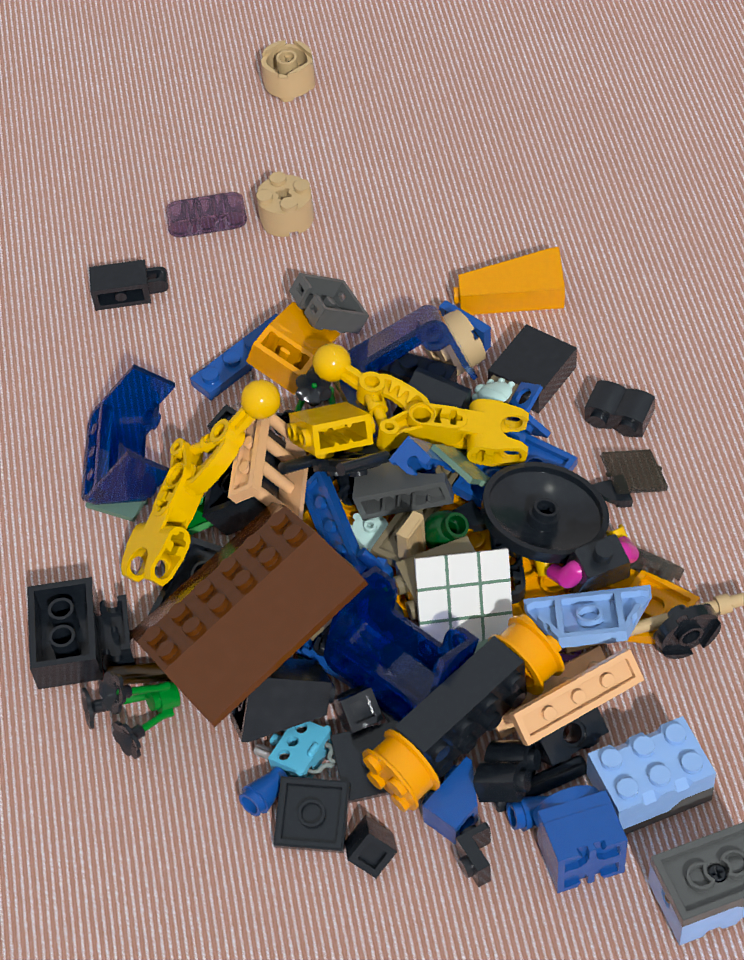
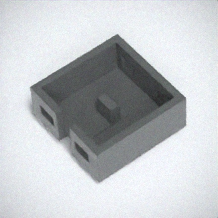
M299 273L289 290L296 301V305L304 310L309 324L318 330L328 329L340 333L359 334L369 318L368 313L344 280ZM342 293L346 297L344 300L341 297Z

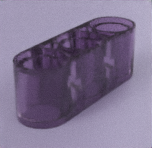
M237 192L171 202L166 207L168 231L177 238L237 229L244 226L247 222L244 198Z

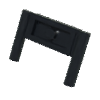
M386 450L376 453H334L333 457L318 459L314 455L309 454L281 462L278 465V469L282 475L313 467V472H326L328 477L344 476L349 474V477H359L367 475V469L388 463L390 454Z

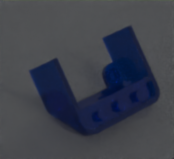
M424 305L348 350L351 365L365 373L376 372L421 344L429 351H440L451 345L469 376L473 380L478 378L445 317L433 305ZM339 380L340 387L348 402L366 411L356 398L357 390L343 380ZM376 428L375 433L373 434V438H376L378 435V431L376 430Z
M133 364L94 408L87 424L81 493L83 501L93 505L143 502L155 494L157 488L163 483L169 468L145 458L146 435L151 429L155 430L161 420L159 404L175 388V382Z

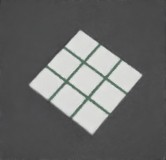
M508 548L414 558L421 654L446 652L452 649H468V647L488 639L493 634L500 635L508 628V620L513 617Z

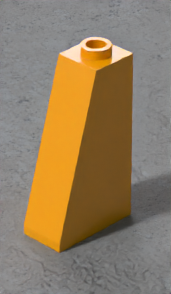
M552 247L459 274V287H453L454 304H460V309L470 315L564 308L565 286L559 247Z

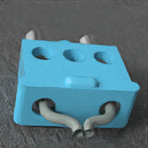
M310 721L281 731L284 733L283 736L274 733L270 738V744L276 746L274 750L261 744H257L253 750L255 755L269 760L271 769L279 767L288 777L313 778L314 775L321 773L325 768H333L336 760L332 758L334 750L330 726L326 725L323 727ZM327 756L329 762L322 764V762Z

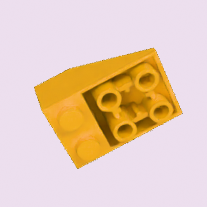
M292 302L265 328L253 343L246 362L295 395L298 389L296 379L299 375L306 374L309 369L314 368L312 363L313 356L318 348L325 344L334 343L340 336V333L335 330H318L312 327L304 314V310L300 309L295 302Z

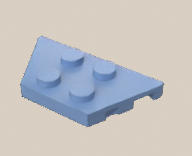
M651 585L527 598L523 599L525 613L546 635L554 637L561 648L627 641L652 599Z

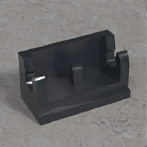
M126 594L117 596V607L114 608L107 607L105 600H102L99 603L101 613L100 630L103 670L106 673L108 666L136 664L134 638L131 636L133 630L132 612Z

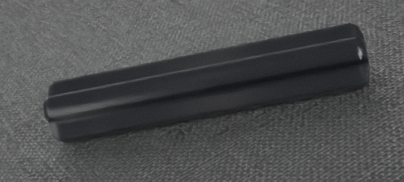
M577 755L535 774L531 779L530 791L526 792L524 797L539 796L586 775L587 763L581 755ZM492 802L497 812L506 810L508 802Z

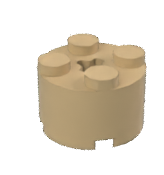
M286 40L272 43L264 49L261 59L265 89L271 95L279 97L283 102H291L295 97H299L315 87L312 52L305 43L294 40V44H286Z
M278 171L272 173L270 178L259 186L256 193L259 219L267 233L277 237H290V233L298 231L300 234L311 226L314 220V210L308 180L295 175H285V173Z
M460 310L449 312L420 330L421 336L429 345L425 349L429 359L457 366V377L486 359V352L481 339L475 340L471 332L474 330V327Z

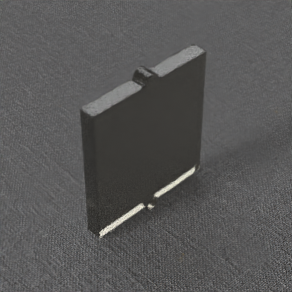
M651 449L601 453L600 457L607 470L606 476L610 477L617 494L667 491L668 485L661 472L662 467L658 466Z

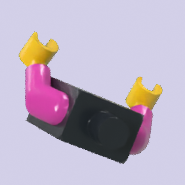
M619 524L617 529L613 531L607 530V537L575 549L562 567L555 563L535 561L538 576H547L560 586L568 588L570 594L590 592L629 578L630 564L638 559L639 552L634 543L628 538L623 524Z

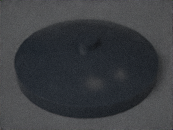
M522 462L502 468L489 479L481 499V515L493 537L514 553L539 562L565 563L575 549L604 538L609 526L608 507L599 491L575 472L549 463Z

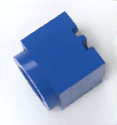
M590 785L569 787L548 796L535 808L533 819L538 829L537 844L557 893L578 887L581 884L580 879L585 878L588 884L595 881V874L598 873L605 879L625 872L628 839L606 790L599 792L596 787Z

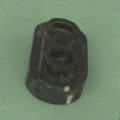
M637 548L639 557L634 563L630 564V568L641 571L645 567L654 571V575L670 582L673 580L680 581L685 570L684 568Z

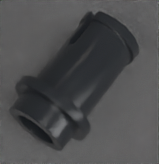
M349 474L335 476L339 487L338 497L340 501L348 506L355 505L352 499L354 477H349Z

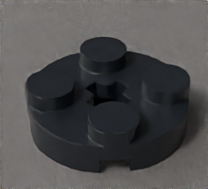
M708 603L693 605L687 608L681 604L673 607L668 612V619L653 634V640L665 657L681 659L692 655L691 649L699 644L703 648L708 646L719 634L721 623L715 610Z

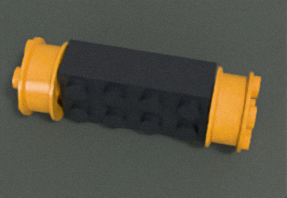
M522 614L521 616L511 617L508 620V628L500 635H491L484 646L394 726L395 730H386L384 732L385 739L376 748L363 751V762L370 770L367 773L370 782L379 790L384 788L391 795L393 803L402 812H406L408 809L415 811L419 807L418 800L430 789L436 791L440 788L441 785L438 777H443L447 774L453 762L462 753H469L476 746L478 738L486 731L494 730L500 724L502 716L511 708L516 709L525 700L527 692L534 695L541 694L544 691V683L550 677L560 676L564 672V662L559 654L562 648L558 641L551 635H545L527 615Z

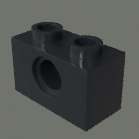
M598 707L536 741L534 745L535 749H538L540 752L541 762L555 766L572 758L571 755L580 749H587L596 745L600 741L599 738L609 732ZM569 724L570 732L568 736L564 738L563 731L565 727Z

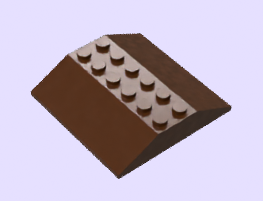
M272 502L132 630L131 636L215 728L362 591L368 583L313 528L285 505Z

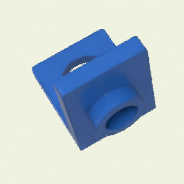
M521 382L509 404L520 407L529 413L543 387L539 384ZM531 391L528 400L519 404L521 396L525 392ZM530 414L526 430H522L529 435L546 438L551 433ZM509 417L513 421L521 420L517 417Z

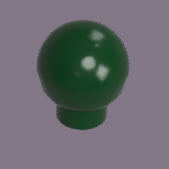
M449 510L434 512L424 522L426 545L429 549L465 537L469 530V523L466 517L461 513Z

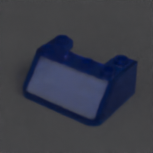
M374 566L360 574L367 581L368 585L332 618L324 657L328 666L354 687L361 684L371 687L378 705L401 721L475 654L479 638L465 628L456 626L446 632L443 643L436 640L394 610L398 595L396 583L387 573Z

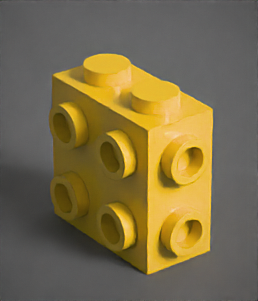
M348 402L289 413L290 423L287 424V433L290 441L318 459L333 457L334 452L343 450L345 452H358L363 450V446L374 444L375 422L370 413Z

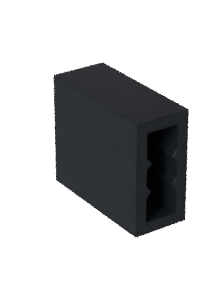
M526 324L488 369V380L495 375L505 380L513 381L518 385L521 382L541 385L543 389L531 408L532 411L539 414L577 366V347ZM527 391L521 396L519 404L528 400L531 391Z

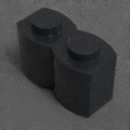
M599 380L585 406V421L598 429H614L626 437H643L655 411V396L639 389H626L617 383Z
M493 740L490 742L485 752L484 761L478 765L473 780L479 802H521L526 792L530 791L531 779L535 775L536 770H539L541 766V755L539 750L535 749L534 743L526 746L523 745L521 740Z

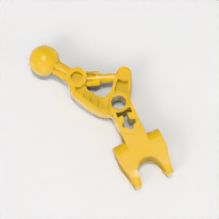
M334 343L325 344L318 348L313 356L314 371L322 380L329 382L343 380L357 390V400L362 405L367 406L368 412L372 417H375L379 431L376 446L381 451L386 450L389 452L399 448L407 436H411L433 444H444L455 448L467 449L468 460L478 465L492 467L509 466L526 461L528 446L522 441L507 437L504 434L526 430L529 413L520 407L491 399L474 400L469 405V410L433 404L417 389L389 374H379L373 371L362 373L351 365L350 354L341 345ZM384 398L393 401L402 408L403 412L388 419L386 415L388 407ZM509 417H517V418H519V419H521V420H519V421H510V420H507V418H509ZM504 451H516L519 454L509 455Z
M260 379L246 385L241 393L242 407L229 421L227 419L219 420L213 426L211 432L203 435L199 442L190 444L182 438H178L173 442L170 448V468L154 501L147 522H142L135 526L127 542L121 562V572L124 577L133 582L147 579L162 587L173 578L189 549L191 540L187 527L191 523L204 493L212 487L233 462L244 443V431L255 419L261 420L271 417L280 407V393L273 383ZM203 452L211 454L203 463ZM135 557H141L143 559L141 568L138 573L134 574L131 571V562ZM162 560L165 564V573L162 577L158 578L155 574V567Z

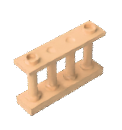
M276 414L267 419H255L244 431V443L233 460L228 498L236 504L251 497H255L265 506L270 505L272 502L285 505L300 519H303L308 468L282 475L265 461L267 450L278 460L284 462L309 455L310 453L305 452L290 441L287 433V423ZM270 426L285 437V449L268 436ZM263 476L279 487L278 499L262 487Z
M597 645L564 663V672L560 676L550 677L544 683V691L541 694L534 695L527 692L525 700L516 709L511 708L502 716L500 724L495 728L498 737L502 739L517 731L523 745L529 746L644 681V677L631 650L624 648L606 658L601 646Z

